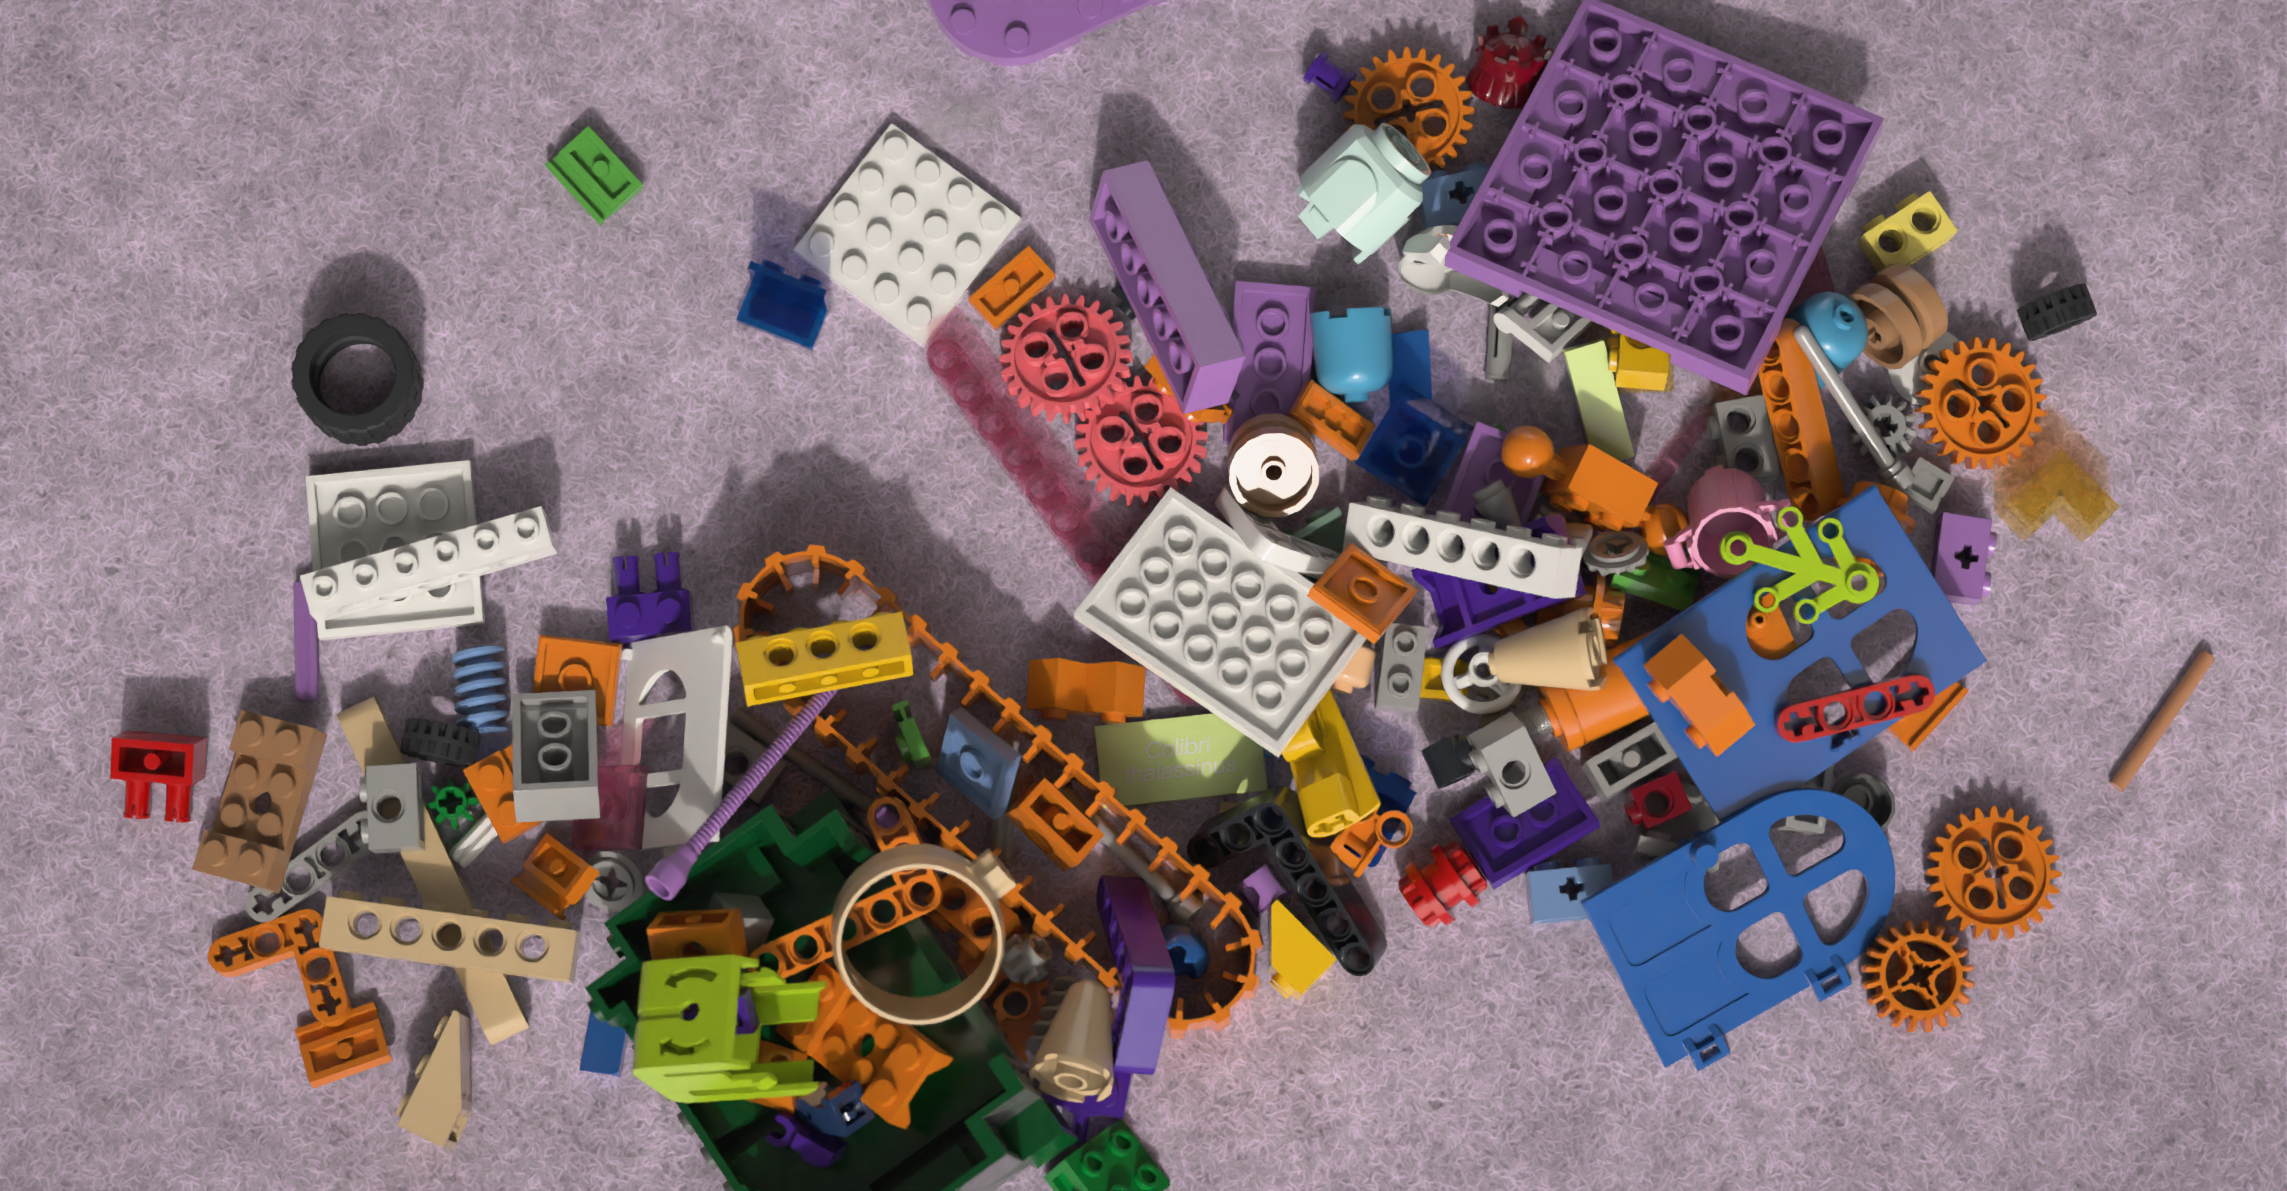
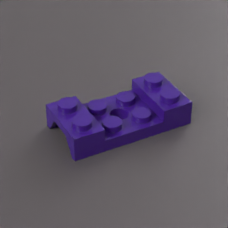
M1562 515L1544 516L1519 526L1531 529V537L1542 539V534L1544 533L1565 536L1568 538L1567 544L1571 545ZM1496 546V548H1495V557H1496V559L1498 560V558H1499V549H1498V547ZM1533 553L1530 558L1532 568H1534L1535 558ZM1420 568L1411 570L1413 578L1431 594L1439 620V627L1433 638L1435 648L1451 647L1459 640L1485 634V631L1544 608H1553L1586 595L1580 572L1578 573L1575 597L1553 599L1504 587H1499V590L1494 594L1489 590L1487 583Z

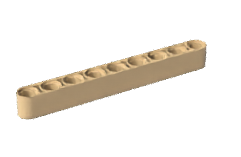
M376 696L337 713L342 729L365 777L366 766L408 763L404 754L400 752L401 747ZM423 796L425 851L400 853L423 902L444 904L448 906L447 913L463 915L464 908H475L474 903L453 859L449 855V850L431 811L426 807L427 803ZM397 798L385 801L381 809L384 819L397 817L401 811V802ZM450 925L443 930L441 941L445 947H453L459 943L462 937L460 927L458 925ZM487 933L483 938V948L486 952L493 953L496 951ZM454 967L477 1019L491 1045L530 1027L507 974Z

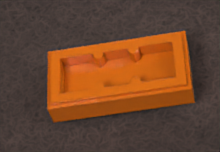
M1312 379L1305 382L1288 413L1289 417L1298 420L1306 429L1351 461L1359 458L1376 426Z

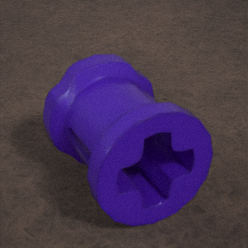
M1322 51L1307 70L1303 81L1307 84L1313 82L1330 94L1331 101L1337 104L1351 87L1350 82L1355 80L1357 74L1353 71L1347 73L1328 59L1329 55Z

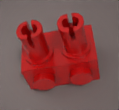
M125 730L112 737L110 779L126 781L123 817L131 819L134 815L135 819L150 818L151 782L166 785L164 821L173 822L176 819L177 823L190 822L192 786L203 780L206 775L207 737Z

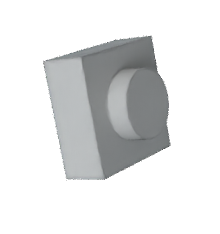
M1919 457L1911 469L1915 475L1914 481L1901 490V492L1908 496V501L1933 514L1955 477Z

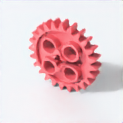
M1067 294L1063 295L1061 305H1055L1050 296L1047 297V308L1043 310L1037 304L1032 303L1033 315L1028 317L1023 313H1019L1018 317L1022 326L1009 325V335L1013 340L1006 339L1001 342L1003 351L1007 352L999 356L1001 366L1005 367L1001 374L1004 382H1010L1007 386L1010 396L1019 394L1017 401L1020 408H1024L1031 403L1030 410L1033 417L1038 416L1043 409L1046 410L1048 422H1052L1057 413H1062L1065 424H1069L1071 413L1076 412L1079 418L1085 421L1086 409L1089 408L1100 415L1099 402L1103 400L1113 405L1115 402L1111 391L1124 392V384L1120 378L1131 377L1130 368L1125 365L1133 362L1131 351L1126 350L1131 346L1128 335H1122L1125 332L1122 321L1113 323L1115 317L1111 309L1101 314V305L1097 300L1087 308L1085 298L1082 295L1078 298L1075 305L1070 304ZM1071 328L1083 330L1079 336L1074 338L1064 336L1065 332ZM1048 331L1054 332L1067 358L1073 359L1075 370L1086 383L1085 386L1080 387L1077 384L1066 361L1063 358H1059L1056 345L1047 335ZM1036 348L1048 350L1045 355L1039 358L1029 356L1030 352ZM1091 360L1103 361V364L1097 369L1089 370L1084 368ZM1057 380L1068 382L1064 388L1059 390L1049 388Z
M1135 376L1133 387H1127L1121 378L1125 390L1124 392L1115 393L1111 391L1115 403L1111 405L1105 401L1099 402L1101 414L1098 415L1094 411L1086 410L1085 422L1087 424L1076 425V434L1083 438L1075 441V450L1085 452L1078 457V465L1081 467L1090 466L1085 472V479L1089 481L1099 478L1096 484V491L1098 493L1108 487L1111 488L1110 501L1112 502L1120 494L1126 495V505L1128 507L1132 505L1135 497L1141 498L1144 508L1148 507L1150 496H1155L1157 501L1160 502L1164 492L1168 491L1170 487L1180 493L1179 483L1191 487L1192 477L1188 472L1200 474L1202 465L1196 459H1205L1207 456V449L1200 445L1208 442V433L1198 431L1205 426V422L1199 421L1195 423L1185 417L1179 410L1178 401L1173 396L1161 392L1153 384L1152 380L1154 377L1151 378L1148 386H1142L1140 377ZM1143 408H1151L1158 413L1150 421H1143L1136 416L1137 412ZM1121 413H1125L1129 417L1134 430L1141 440L1148 439L1149 452L1163 466L1162 470L1155 468L1142 443L1134 444V432L1120 418ZM1109 430H1117L1124 435L1120 441L1115 443L1107 442L1102 438L1103 434ZM1167 440H1172L1181 447L1174 453H1165L1159 446ZM1132 462H1139L1146 466V470L1142 474L1131 475L1125 470V467Z

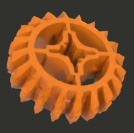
M1925 920L1920 922L1917 933L1912 921H1905L1903 923V935L1895 925L1889 927L1887 931L1891 942L1884 936L1879 935L1874 941L1882 951L1868 949L1865 953L1870 960L1875 962V965L1866 964L1861 966V972L1873 975V980L1861 983L1862 989L1875 988L1877 993L1867 999L1868 1005L1881 1001L1884 1006L1878 1010L1877 1016L1882 1019L1890 1012L1894 1013L1890 1026L1893 1028L1899 1027L1905 1018L1906 1031L1908 1033L1915 1032L1918 1021H1920L1924 1033L1931 1032L1933 1028L1932 1018L1940 1028L1947 1026L1948 1019L1944 1012L1953 1018L1959 1017L1961 1011L1954 1002L1966 1005L1970 1001L1968 995L1962 993L1960 989H1971L1974 987V981L1963 979V973L1974 970L1973 964L1968 963L1961 966L1959 960L1968 955L1967 948L1955 952L1952 946L1957 943L1959 938L1956 935H1952L1946 941H1943L1942 937L1945 927L1942 925L1937 926L1933 930L1932 935H1930L1929 922ZM1907 943L1927 945L1936 950L1942 957L1931 962L1920 959L1915 951L1911 952ZM1896 950L1900 957L1897 960L1901 967V974L1897 980L1887 985V963ZM1912 966H1916V971L1934 967V970L1927 973L1926 977L1921 980L1924 987H1919V982L1916 984L1911 982L1903 987L1901 986V983L1910 979L1909 976L1914 973ZM1948 968L1950 978L1948 991L1939 1003L1936 998L1938 992L1935 987V979L1940 972ZM1904 991L1912 992L1919 998L1920 1002L1924 1001L1928 1010L1910 1009L1899 1003L1894 996Z

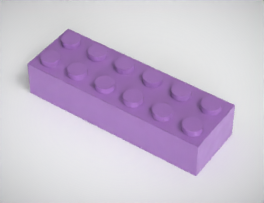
M1148 160L1103 170L1089 220L1183 414L1229 403L1240 369L1246 358L1245 347L1242 340L1235 336L1229 324L1227 309L1224 305L1219 304L1213 292L1210 275L1206 271L1203 272L1197 260V252L1193 241L1185 236L1181 227L1179 213L1175 207H1171L1165 195L1164 183L1161 177L1155 175Z

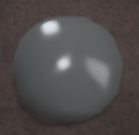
M1863 772L1850 773L1848 776H1844L1837 781L1832 792L1843 795L1865 809L1875 819L1881 829L1889 825L1895 813V799L1892 791L1881 778L1873 774Z

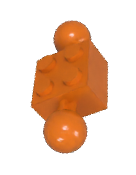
M1530 425L1513 429L1503 440L1501 447L1502 461L1512 474L1521 478H1534L1541 474L1546 476L1539 492L1550 497L1548 503L1560 511L1571 513L1573 510L1585 517L1583 523L1590 524L1594 530L1599 532H1605L1606 529L1620 531L1621 528L1637 527L1639 528V535L1647 541L1649 551L1657 555L1667 556L1668 554L1663 544L1664 541L1675 536L1677 532L1690 524L1687 514L1674 504L1660 503L1652 507L1648 506L1658 482L1591 444L1559 448L1558 453L1555 454L1552 440L1548 434L1542 429ZM1686 540L1681 542L1683 548L1686 546Z

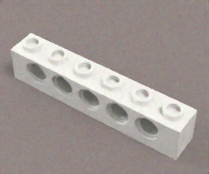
M1367 496L1366 502H1350L1343 551L1350 543H1353L1375 559L1553 599L1575 597L1582 547L1568 545V538L1565 536L1544 533L1542 534V539L1531 537L1532 530L1528 528L1507 526L1506 531L1495 529L1496 522L1492 520L1471 518V523L1460 521L1461 514L1436 511L1434 516L1425 514V506L1401 503V508L1390 506L1391 499L1379 496ZM1391 524H1393L1394 528L1393 536L1390 531ZM1426 531H1427L1428 537H1429L1427 544H1426V541H1425V533H1426ZM1461 538L1464 544L1463 552L1460 550ZM1496 546H1497L1498 549H1499V558H1498V560H1497L1496 557H1495V548H1496ZM1532 553L1535 558L1534 568H1532L1530 563Z
M542 506L303 574L300 575L310 615L319 623L558 553L547 514Z

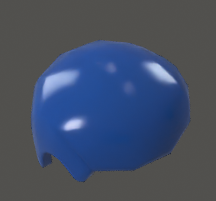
M1170 923L1160 927L1174 967L1175 976L1188 974L1192 979H1200L1207 972L1209 964L1208 949L1204 940L1191 927L1181 923Z

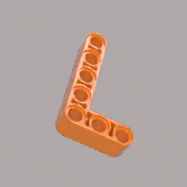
M1783 318L1781 329L1758 375L1791 505L1800 510L1804 521L1811 522L1834 510L1836 500L1844 498L1845 494L1814 367L1793 336L1795 328L1800 326V324L1794 319Z
M887 796L879 798L872 803L868 809L867 818L881 852L896 847L903 842L923 844L903 801L897 797ZM885 803L894 805L899 811V821L892 828L880 825L877 820V811ZM913 868L894 872L892 876L896 885L853 904L847 917L856 923L857 934L852 940H842L844 950L922 916L939 906L943 899L944 891L936 870ZM917 882H928L934 888L935 897L931 904L920 905L913 899L912 888ZM887 899L894 904L896 915L893 921L883 923L876 919L873 908L878 900ZM833 914L757 948L751 953L749 958L758 959L765 952L774 954L780 964L777 974L782 978H786L834 956L831 937ZM801 935H811L816 939L818 952L814 957L804 958L798 953L796 943ZM758 967L748 968L749 973L761 972Z

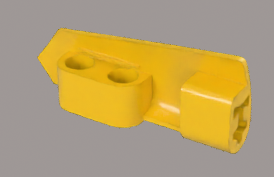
M1330 688L1281 753L1285 760L1290 763L1306 830L1312 837H1326L1348 828L1371 814L1381 804Z

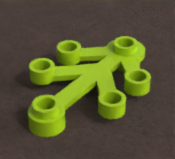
M1790 506L1780 509L1776 515V523L1781 530L1786 531L1799 557L1753 544L1750 536L1741 531L1729 532L1719 542V554L1729 564L1739 565L1750 560L1795 573L1772 587H1762L1754 593L1753 605L1761 612L1774 611L1780 601L1818 580L1835 585L1812 600L1801 599L1795 603L1793 616L1802 624L1815 622L1821 612L1843 600L1856 604L1865 603L1875 596L1879 587V578L1876 571L1867 563L1855 561L1842 537L1843 526L1834 518L1821 520L1816 527V534L1819 540L1828 543L1839 568L1823 564L1802 526V513L1795 507ZM1787 511L1793 512L1797 518L1796 524L1792 527H1787L1782 522V516ZM1826 523H1832L1836 526L1837 533L1832 539H1828L1823 535L1822 529ZM1734 540H1740L1745 545V550L1740 556H1735L1730 551V545ZM1858 574L1862 575L1865 579V587L1860 591L1854 590L1851 586L1852 578ZM1763 592H1769L1773 596V603L1768 608L1762 607L1759 603V596ZM1805 603L1810 604L1814 610L1812 617L1807 620L1803 619L1799 614L1801 605Z

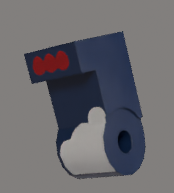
M848 1079L838 1087L829 1081H822L818 1085V1089L809 1095H802L795 1102L797 1113L802 1121L810 1129L820 1133L848 1137L875 1117L872 1109L860 1100L864 1091L859 1080Z

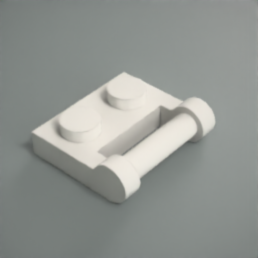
M1524 293L1510 307L1505 306L1494 315V323L1500 331L1507 334L1512 333L1548 363L1594 323L1589 319L1551 303L1529 322L1523 316L1542 299Z

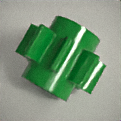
M450 777L447 780L448 787L441 790L435 786L431 788L437 796L435 802L426 804V807L432 811L438 810L440 813L435 819V823L438 826L444 824L446 820H450L452 828L455 831H459V821L465 818L471 822L475 821L473 815L470 814L471 806L479 805L480 801L477 798H469L467 796L472 788L468 782L459 789L456 787L455 781ZM453 794L460 801H463V805L456 806V813L454 814L446 807H443L444 803L450 802V795Z

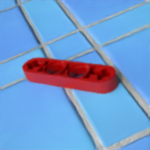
M1907 674L1788 704L1781 707L1776 713L1774 729L1782 739L1797 743L1919 713L1928 709L1933 704L1935 688L1927 677ZM1912 682L1917 687H1923L1924 694L1918 696L1917 704L1911 699L1897 700L1896 703L1899 709L1895 710V699L1889 687L1894 686V693L1897 694L1910 691V683ZM1873 691L1880 692L1885 699L1884 709L1877 715L1868 714L1864 708L1865 697ZM1833 701L1840 702L1845 709L1844 719L1837 725H1829L1823 716L1825 707ZM1814 706V719L1819 726V730L1814 731V723L1798 726V734L1794 735L1792 730L1784 728V723L1790 721V713L1794 712V715L1799 718L1813 716L1809 707Z

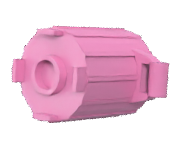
M1723 465L1704 471L1705 475L1695 481L1686 499L1690 524L1677 532L1675 536L1666 539L1663 543L1672 567L1675 570L1684 567L1695 568L1696 570L1703 567L1706 572H1710L1723 579L1733 578L1756 562L1748 560L1739 565L1725 562L1721 558L1718 549L1719 542L1725 534L1732 531H1741L1750 536L1753 544L1773 549L1774 543L1779 542L1780 539L1787 535L1786 531L1776 528L1770 512L1776 510L1778 513L1784 507H1792L1790 500L1766 501L1764 489H1762L1758 479H1755L1752 474L1749 475L1736 468L1724 469ZM1787 511L1783 514L1782 522L1785 526L1792 527L1796 524L1797 518L1793 512ZM1686 540L1690 558L1686 557L1681 544L1682 541ZM1734 540L1730 545L1731 553L1735 556L1743 554L1745 550L1744 543L1740 540Z

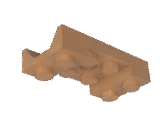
M241 710L229 750L236 754L212 831L204 829L192 870L279 894L328 734L312 727ZM264 793H269L272 799L270 808L265 813L258 814L256 810L258 797Z

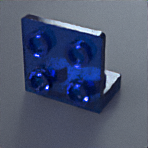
M762 260L761 264L750 261L747 269L751 285L737 316V323L813 352L831 308L827 290L822 288L823 283L804 274H801L799 279L784 274V267L769 260Z

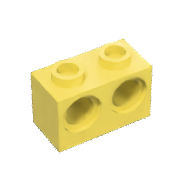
M1931 191L1920 198L1916 193L1911 194L1895 206L1898 210L1897 213L1887 219L1881 214L1862 227L1865 233L1857 244L1878 273L1889 264L1900 263L1910 267L1950 241L1957 233V228ZM1912 216H1925L1931 224V230L1921 231L1917 229L1912 222ZM1879 238H1892L1897 244L1898 251L1894 253L1884 251L1879 245Z

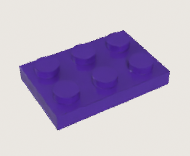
M1556 756L1543 763L1557 792L1553 796L1515 817L1503 806L1496 808L1490 797L1487 796L1450 818L1451 826L1493 890L1600 827L1598 818Z

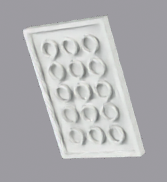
M1171 487L1074 612V619L1277 757L1281 755L1366 640L1364 636L1307 596L1314 583L1295 571L1271 564L1257 557L1248 549L1234 529Z

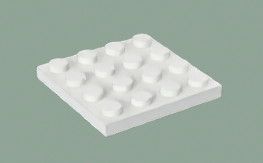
M891 123L793 251L808 264L924 348L1020 224L1021 217Z
M470 460L306 476L313 572L477 525L473 470ZM481 576L326 621L317 622L318 639L331 640L485 624Z

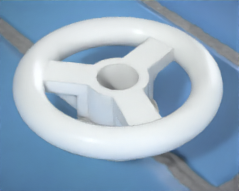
M1480 634L1455 642L1447 651L1441 667L1442 684L1449 698L1460 708L1475 714H1491L1509 706L1519 694L1522 684L1509 683L1508 685L1502 683L1498 675H1492L1489 669L1488 653L1492 648L1494 649L1495 642L1501 640V638L1490 634ZM1479 646L1478 654L1471 659L1468 665V671L1465 674L1454 677L1453 670L1458 657L1465 650ZM1476 668H1487L1490 676L1487 678L1480 677L1477 674ZM1475 684L1480 687H1489L1500 697L1489 702H1477L1467 698L1459 690Z

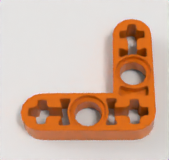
M304 909L284 915L269 922L223 936L215 940L210 946L208 961L211 967L221 976L228 978L236 977L295 956L314 1017L323 1025L329 1027L339 1026L350 1017L352 1011L351 1000L336 951L325 950L321 947L311 949L307 938L303 934H298V932L304 929L303 922L309 920L314 926L318 925L317 928L312 930L315 943L319 946L323 917L315 910ZM266 933H275L279 937L277 949L269 954L260 953L257 947L260 937ZM246 940H248V948L254 956L253 959L249 960L245 953L236 955L232 958L233 964L231 966H227L223 961L218 960L224 957V949L228 947L234 953L247 950L242 944ZM316 958H327L331 965L328 974L323 978H312L309 975L310 963ZM328 987L334 1000L341 1002L340 1005L335 1007L336 1014L330 1016L326 1011H321V1008L327 1006L325 994L320 988Z

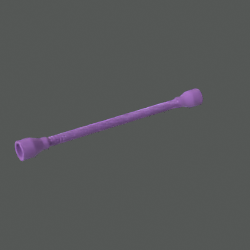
M863 645L857 649L869 650L873 648V646ZM839 689L813 694L797 715L794 716V719L778 735V738L771 743L768 749L765 750V753L759 757L755 764L752 765V768L746 772L739 783L716 807V810L710 814L709 818L693 834V837L687 841L686 845H681L674 854L660 860L645 878L648 887L655 894L663 899L672 900L686 883L690 868L696 862L701 850L717 834V831L723 827L724 823L734 814L737 808L740 807V804L746 800L747 796L763 780V777L769 773L776 762L786 753L789 747L792 746V743L798 739L805 728L808 727Z

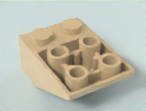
M453 1010L450 1017L444 1015L439 1022L433 1037L438 1040V1043L431 1056L425 1054L421 1059L415 1072V1077L419 1078L413 1094L406 1092L396 1111V1115L401 1117L397 1126L453 1151L472 1114L470 1018Z

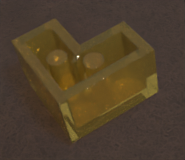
M2060 449L1995 514L2024 542L2052 515L2083 542L2120 506Z

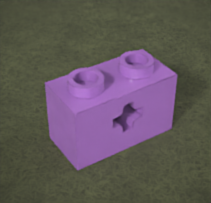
M1943 512L1936 519L1930 572L1949 602L1975 606L1982 600V596H1988L1991 586V572H1985L1987 556H1993L1997 540L1996 532H1991L1992 520ZM1961 551L1965 552V559L1971 561L1964 569L1961 568V561L1954 558Z

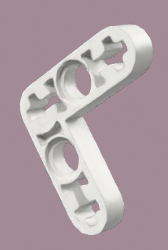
M1225 484L1215 501L1218 510L1248 549L1266 562L1319 579L1340 555L1326 547L1282 533L1269 517L1249 512L1236 500L1230 484Z

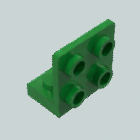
M1122 1119L1114 1122L1066 1157L1044 1176L1054 1191H1164L1170 1186L1169 1180Z

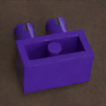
M668 552V566H666L664 553L653 555L657 590L646 594L640 592L639 557L626 556L627 570H625V562L622 556L612 558L616 594H613L612 597H606L608 631L611 642L629 644L695 631L693 598L690 591L681 586L679 552Z

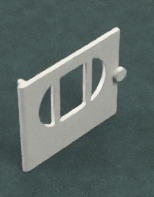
M726 625L629 643V649H622L621 659L628 660L615 839V849L618 848L619 852L663 848L664 856L668 857L674 854L681 845H686L687 841L693 837V834L696 833L722 802L732 652V632ZM672 670L680 677L686 691L684 699L645 705L651 688L662 674ZM686 713L682 768L680 770L640 775L643 721L649 718ZM680 784L675 800L663 815L653 818L646 812L639 795L641 789ZM720 830L717 831V834L714 835L709 843L719 842Z

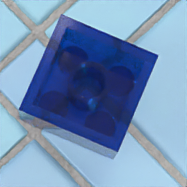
M1404 384L1355 464L1421 505L1426 506L1474 427Z

